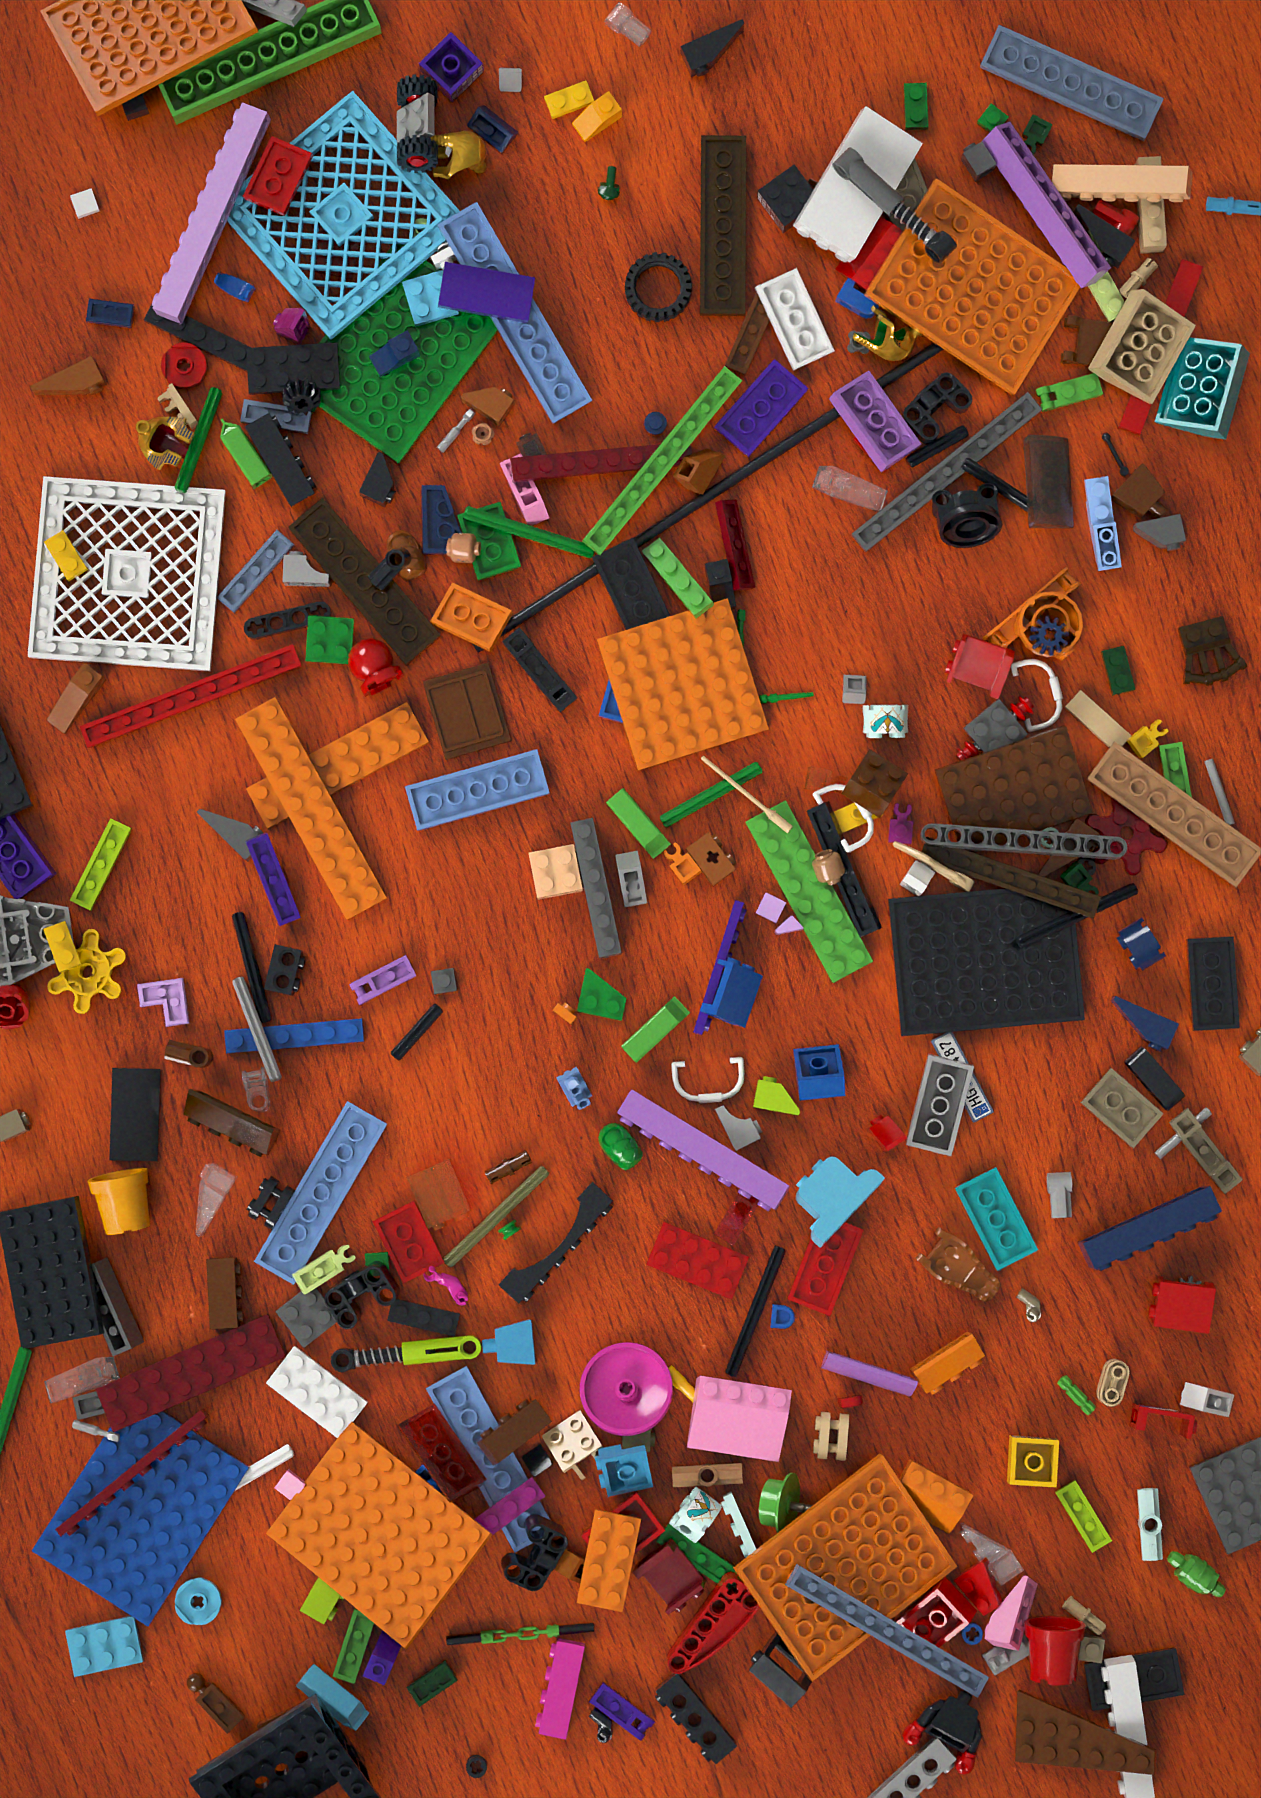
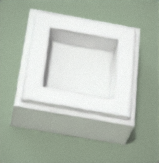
M92 188L70 195L78 219L100 212Z

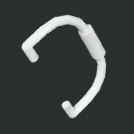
M1026 659L1011 664L1013 677L1018 676V667L1025 665L1042 667L1049 674L1050 686L1054 701H1056V711L1050 720L1031 726L1030 718L1025 720L1027 731L1033 732L1047 728L1055 723L1062 711L1063 695L1058 677L1055 676L1050 666L1037 659Z
M833 784L815 791L813 797L818 805L823 803L820 795L833 790H844L846 785ZM855 803L868 822V832L863 839L850 846L846 839H843L841 844L846 852H851L863 846L870 840L874 831L872 813Z
M742 1057L730 1058V1063H738L739 1069L738 1082L734 1089L725 1094L710 1093L698 1094V1096L686 1093L680 1086L677 1067H685V1061L672 1062V1079L675 1089L682 1097L689 1101H697L699 1103L722 1102V1100L734 1096L742 1087L745 1075L744 1059Z

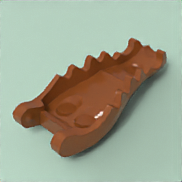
M938 1227L934 1233L941 1239L927 1258L919 1253L915 1259L941 1282L969 1292L984 1302L991 1300L999 1290V1280L986 1270L985 1266L974 1255L967 1244Z

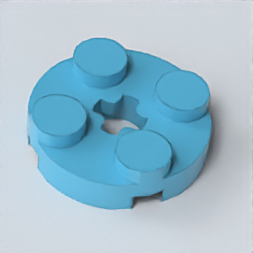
M202 1577L190 1579L183 1583L175 1596L176 1613L185 1623L191 1625H205L211 1622L218 1615L222 1605L221 1593L218 1587L212 1581ZM194 1596L203 1597V1607L199 1605L193 1606Z

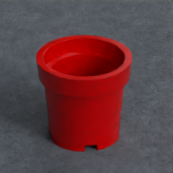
M1036 1616L1026 1619L1024 1623L1025 1636L1029 1641L1030 1679L1037 1683L1044 1679L1048 1681V1685H1069L1073 1683V1680L1076 1682L1080 1643L1084 1639L1086 1624L1080 1620L1063 1616Z

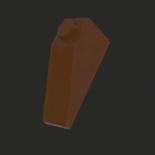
M1075 819L1066 832L1099 835L1098 832L1079 819ZM1071 839L1064 840L1065 849L1073 851L1075 849L1074 841ZM1088 841L1087 849L1093 852L1098 844L1095 841ZM1050 855L1038 875L1045 877L1079 857Z

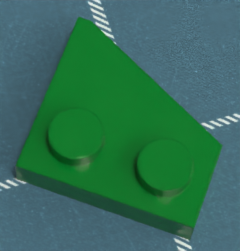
M586 968L577 1012L622 1021L627 998L592 970Z

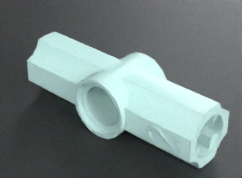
M1158 1488L1137 1489L1138 1526L1140 1528L1142 1560H1162V1522L1160 1520ZM1153 1518L1155 1520V1527L1152 1530H1146L1144 1526L1146 1520Z

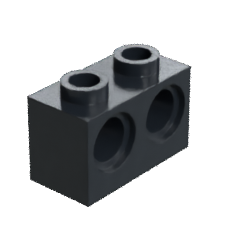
M274 944L264 989L293 996L294 992H298L301 979L298 978L299 969L303 970L306 962V956H303V951ZM288 953H292L295 957L294 963L290 966H285L283 957ZM281 976L289 978V985L286 988L278 986V979Z

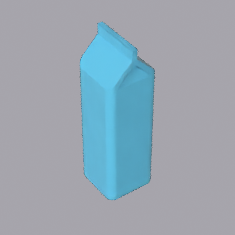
M315 1664L308 1669L296 1685L308 1697L317 1694L336 1720L355 1731L369 1714L362 1702Z

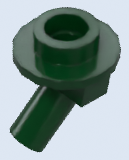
M613 166L608 167L606 182H600L597 190L598 194L605 200H613L620 195L619 185L615 184L617 168Z

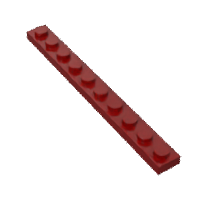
M292 644L79 727L87 748H92L302 667L295 646Z

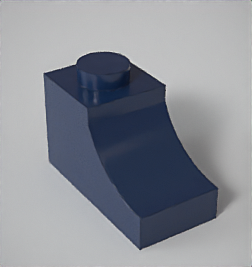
M407 330L388 340L381 349L369 355V358L379 376L382 377L416 359L420 354Z

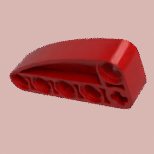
M728 1572L722 1576L667 1654V1663L671 1672L675 1674L684 1673L712 1657L726 1646L759 1610L760 1606L756 1600L752 1603L745 1601L746 1596L751 1593L737 1573ZM733 1582L736 1583V1588L731 1587V1589H728V1583L731 1585ZM716 1600H721L724 1602V1605L721 1608H715L712 1606L713 1602H715ZM702 1619L711 1621L710 1625L706 1627L700 1626L699 1622ZM688 1638H695L697 1643L695 1645H687L685 1641ZM680 1656L684 1660L680 1664H675L672 1662V1659Z

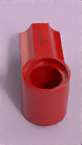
M1102 199L1099 200L1092 212L1129 237L1139 221V217L1135 213L1127 209L1121 210Z

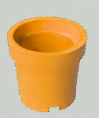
M133 1168L110 1172L88 1180L91 1194H94L106 1235L122 1234L128 1230L137 1231L150 1226L146 1183L149 1182L147 1168Z

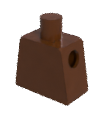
M1143 463L1111 496L1113 502L1138 518H1142L1149 511L1158 519L1168 510L1158 501L1165 493L1164 489Z

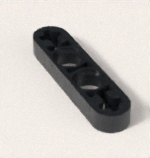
M321 601L253 617L245 622L244 632L250 639L255 640L306 628L308 626L307 609H310L311 613H315L318 611V607H322L323 610H327L324 616H331V609L328 604ZM294 613H304V622L301 624L294 623L292 620ZM279 617L283 620V625L280 629L271 628L270 622L273 618ZM262 620H266L269 632H265L264 628L258 629L257 634L248 631V629L252 628V623L262 626L264 625Z

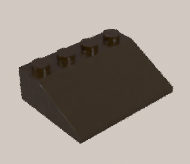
M189 1089L183 1113V1115L188 1116V1122L198 1127L202 1123L209 1127L208 1132L220 1137L221 1134L229 1136V1142L239 1147L243 1143L251 1147L249 1152L257 1156L269 1155L281 1131L280 1129L200 1090Z

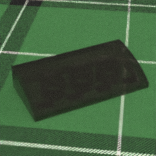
M1028 435L1023 439L1029 528H1073L1068 438L1049 435Z

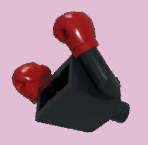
M960 1691L957 1699L949 1696L946 1700L939 1699L927 1706L918 1718L904 1728L902 1734L904 1742L908 1746L918 1744L924 1731L959 1750L956 1755L955 1769L959 1774H970L974 1769L977 1748L982 1739L981 1724L977 1719L978 1711L969 1706L972 1695L968 1692Z

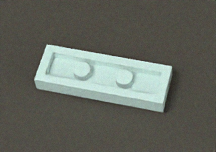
M728 1492L723 1495L725 1501H722L721 1505L725 1514H731L734 1522L730 1525L735 1536H741L743 1544L740 1545V1548L746 1558L756 1550V1547L732 1492Z

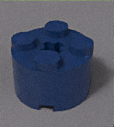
M1141 917L1118 931L1120 936L1117 937V940L1123 950L1128 948L1132 956L1129 959L1135 969L1141 968L1143 971L1166 957L1164 952L1159 954L1158 950L1161 949V946L1147 925L1142 927L1141 923L1144 920Z

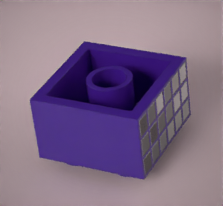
M452 32L419 63L420 72L425 77L429 76L431 80L434 79L438 89L452 103L484 72L483 63Z

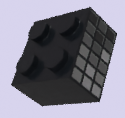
M794 164L757 191V199L782 233H785L793 227L800 212L810 198L813 189Z

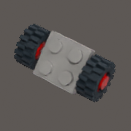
M414 74L410 78L408 75L405 76V79L401 78L400 82L397 83V104L401 106V109L397 111V165L401 166L403 170L407 168V172L414 170V173H418V171L425 173L426 169L431 171L432 167L435 168L438 164V145L435 140L431 141L430 138L435 135L434 108L436 103H438V85L429 76L424 78V75L417 77Z

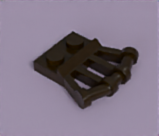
M1223 616L1178 628L1185 654L1183 684H1190L1191 682L1209 686L1213 685L1215 681H1228V678L1237 671L1247 668L1246 662L1230 643V637L1228 636ZM1222 647H1224L1234 661L1227 668L1224 666L1220 652ZM1213 651L1218 672H1209L1204 652ZM1197 654L1203 675L1191 673L1193 655Z

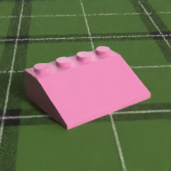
M699 1376L696 1378L687 1448L779 1462L792 1390Z

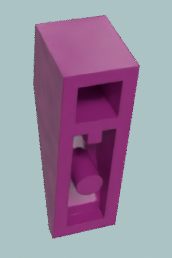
M285 308L282 314H277L273 322L276 334L297 345H301L311 327L305 310L301 308Z

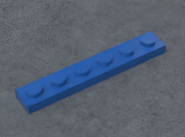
M362 1018L263 1027L271 1050L364 1042ZM250 1028L224 1030L227 1054L258 1051Z

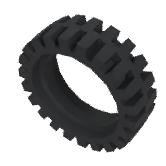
M657 252L652 253V255L646 254L643 258L637 259L627 273L625 280L627 302L639 317H644L647 321L654 320L655 322H660L664 320L666 322L671 318H676L679 313L684 311L691 297L692 282L688 269L683 265L682 261L677 260L673 255L668 256L667 253L663 252L661 254H657ZM655 266L666 267L672 270L679 278L681 285L680 294L676 301L669 307L661 309L645 305L638 297L636 291L637 280L641 273Z

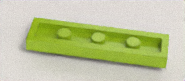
M110 818L70 901L92 911L132 828Z

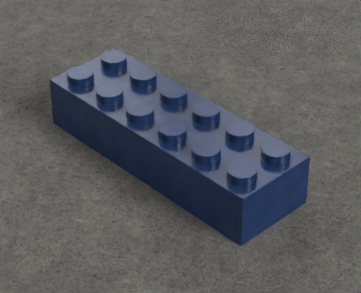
M1201 1186L1077 1243L1088 1267L1102 1271L1111 1267V1262L1116 1259L1117 1261L1127 1260L1133 1257L1132 1252L1136 1250L1144 1252L1155 1247L1153 1243L1158 1240L1159 1242H1166L1175 1238L1174 1233L1178 1231L1186 1233L1197 1228L1196 1223L1200 1221L1201 1223H1208L1217 1219V1214L1222 1212L1211 1186Z

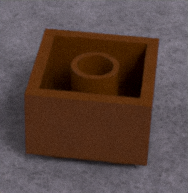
M869 749L841 794L880 818L908 773Z

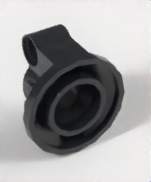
M985 483L979 486L978 491L963 490L954 495L949 491L939 490L932 496V513L937 518L939 535L941 540L948 546L972 548L987 543L1000 532L1002 520L998 507V489L995 485Z

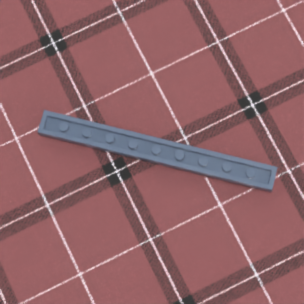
M796 1564L785 1584L977 1698L989 1678Z

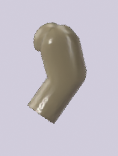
M1022 1288L1016 1298L1026 1304L1027 1319L1030 1322H1036L1041 1317L1040 1300Z

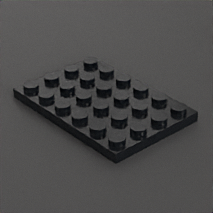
M79 1196L0 1212V1236L21 1347L27 1349L104 1334Z

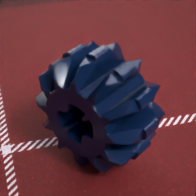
M1049 616L1045 617L1044 623L1038 619L1036 621L1038 627L1032 626L1030 629L1036 635H1031L1029 640L1037 641L1032 648L1042 647L1040 650L1041 655L1048 649L1049 656H1053L1054 649L1060 653L1062 651L1060 645L1066 646L1068 644V641L1063 638L1068 637L1069 632L1061 631L1065 628L1066 624L1056 625L1059 621L1057 617L1052 623ZM1045 631H1048V634L1050 632L1054 634L1052 637L1053 641H1050V639L1047 641L1044 638L1046 635Z

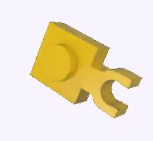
M1160 719L1154 721L1150 729L1147 726H1142L1126 740L1139 758H1144L1157 747L1159 743L1156 738L1168 732V729H1163L1160 732L1157 730V726L1162 722Z

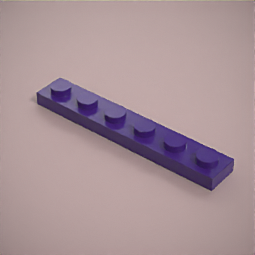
M736 900L734 902L703 1003L713 1005L716 989L719 987L724 967L717 964L718 959L727 961L728 957H732L733 953L729 952L731 943L736 944L740 932L735 929L738 921L743 922L747 910L742 908L743 902ZM699 1012L693 1033L702 1035L703 1031L708 1032L712 1020L708 1018V1014Z

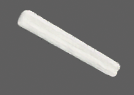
M285 1445L251 1465L236 1490L294 1456L292 1448L289 1445Z

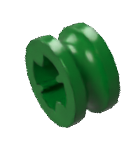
M513 1220L498 1230V1232L503 1233V1239L506 1240L521 1228L517 1227L516 1220Z

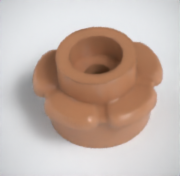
M486 423L474 426L472 429L473 441L476 444H489L491 438L494 437L493 429Z

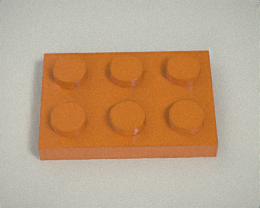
M452 582L433 615L431 623L491 652L513 612Z

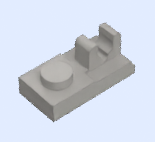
M1023 1634L1019 1651L995 1646L982 1654L993 1674L996 1675L1029 1655V1642Z

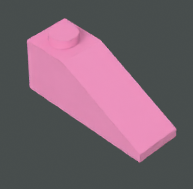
M510 459L501 462L500 466L527 525L533 526L549 519L546 507L534 481L512 482Z
M1023 1576L992 1614L989 1624L985 1628L984 1639L994 1646L1019 1651L1025 1631L1024 1621L1029 1617L1038 1585L1028 1576Z

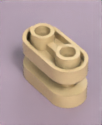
M1110 1359L1103 1366L1096 1395L1098 1400L1107 1406H1116L1123 1399L1129 1377V1368L1124 1362Z
M821 1412V1416H816L815 1430H819L818 1440L814 1439L813 1453L817 1454L819 1459H827L828 1452L836 1453V1460L845 1461L849 1414L840 1413L839 1420H830V1412ZM830 1429L838 1430L837 1444L829 1443Z

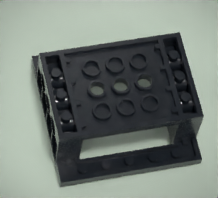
M314 1694L196 1770L197 1773L189 1778L191 1786L200 1798H314L338 1782L350 1798H381L371 1784L365 1760L317 1694ZM299 1751L307 1752V1755L303 1758L295 1757ZM279 1764L287 1765V1768L283 1771L275 1770ZM261 1776L268 1778L263 1784L255 1782Z

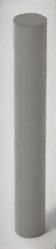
M1206 760L1204 762L1224 821L1229 825L1235 824L1214 760Z
M1205 1107L1195 1118L1201 1124L1212 1113ZM1177 1134L1172 1136L1154 1152L1155 1155L1162 1159L1181 1142Z

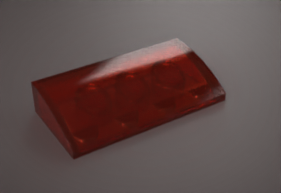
M435 1403L397 1425L449 1503L480 1488L487 1480Z

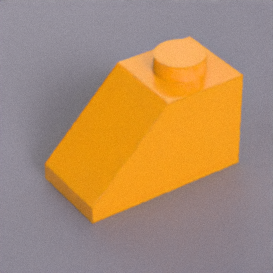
M608 91L589 104L572 122V125L584 142H586L622 118V109Z

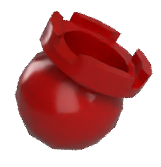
M374 638L363 639L356 643L349 652L348 664L350 671L356 679L364 682L360 689L365 697L369 695V692L373 696L391 687L390 681L395 678L401 680L404 676L400 666H392L393 656L391 650L383 641Z

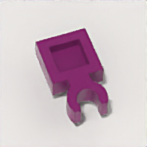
M896 803L894 814L897 816V820L890 819L888 843L898 841L911 845L913 821H907V817L912 810L911 805H907L905 813H900L898 810L899 804Z

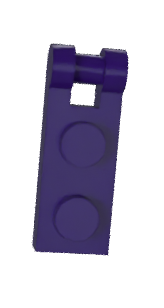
M605 1682L600 1685L589 1700L591 1704L640 1741L645 1737V1731L648 1727H652L655 1723L654 1719L642 1712ZM636 1717L641 1720L637 1727L632 1725Z

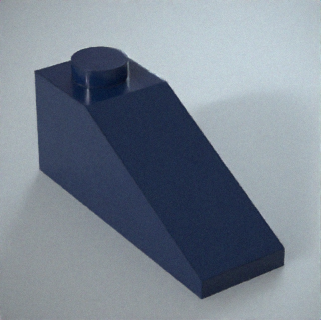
M1117 996L1112 997L1111 1002L1139 1036L1149 1043V1048L1161 1052V1049L1166 1050L1169 1048L1179 1023Z

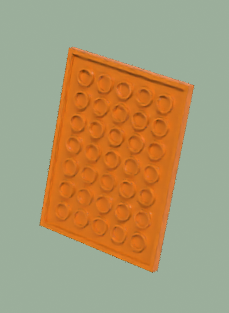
M60 0L41 10L45 21L97 116L108 112L258 32L255 23L241 0Z
M936 178L915 210V215L918 218L922 217V221L928 223L927 226L930 229L934 228L936 232L944 231L949 234L956 242L957 247L941 264L936 263L926 253L923 240H918V236L912 234V230L905 227L864 296L1009 394L1015 395L1080 286L1076 283L1068 268Z
M351 1422L304 1482L306 1485L301 1492L294 1495L266 1534L397 1643L408 1649L487 1543L492 1533L358 1425Z
M879 1453L733 1568L809 1680L813 1682L871 1635L786 1586L785 1584L796 1564L889 1619H892L953 1571L957 1565L885 1457Z

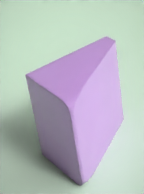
M790 916L775 929L774 933L780 935L803 930V927L793 916Z

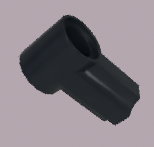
M405 548L392 549L387 552L383 561L368 576L370 582L380 590H384L403 568L409 566L411 563L410 552ZM396 553L402 556L400 565L395 562L394 557Z

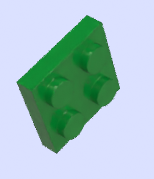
M308 615L305 661L348 664V655L353 645L354 618Z

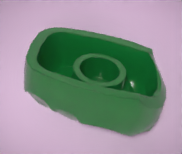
M609 1123L600 1130L598 1136L599 1145L615 1165L620 1169L629 1170L639 1163L643 1157V1151L627 1128L619 1123Z

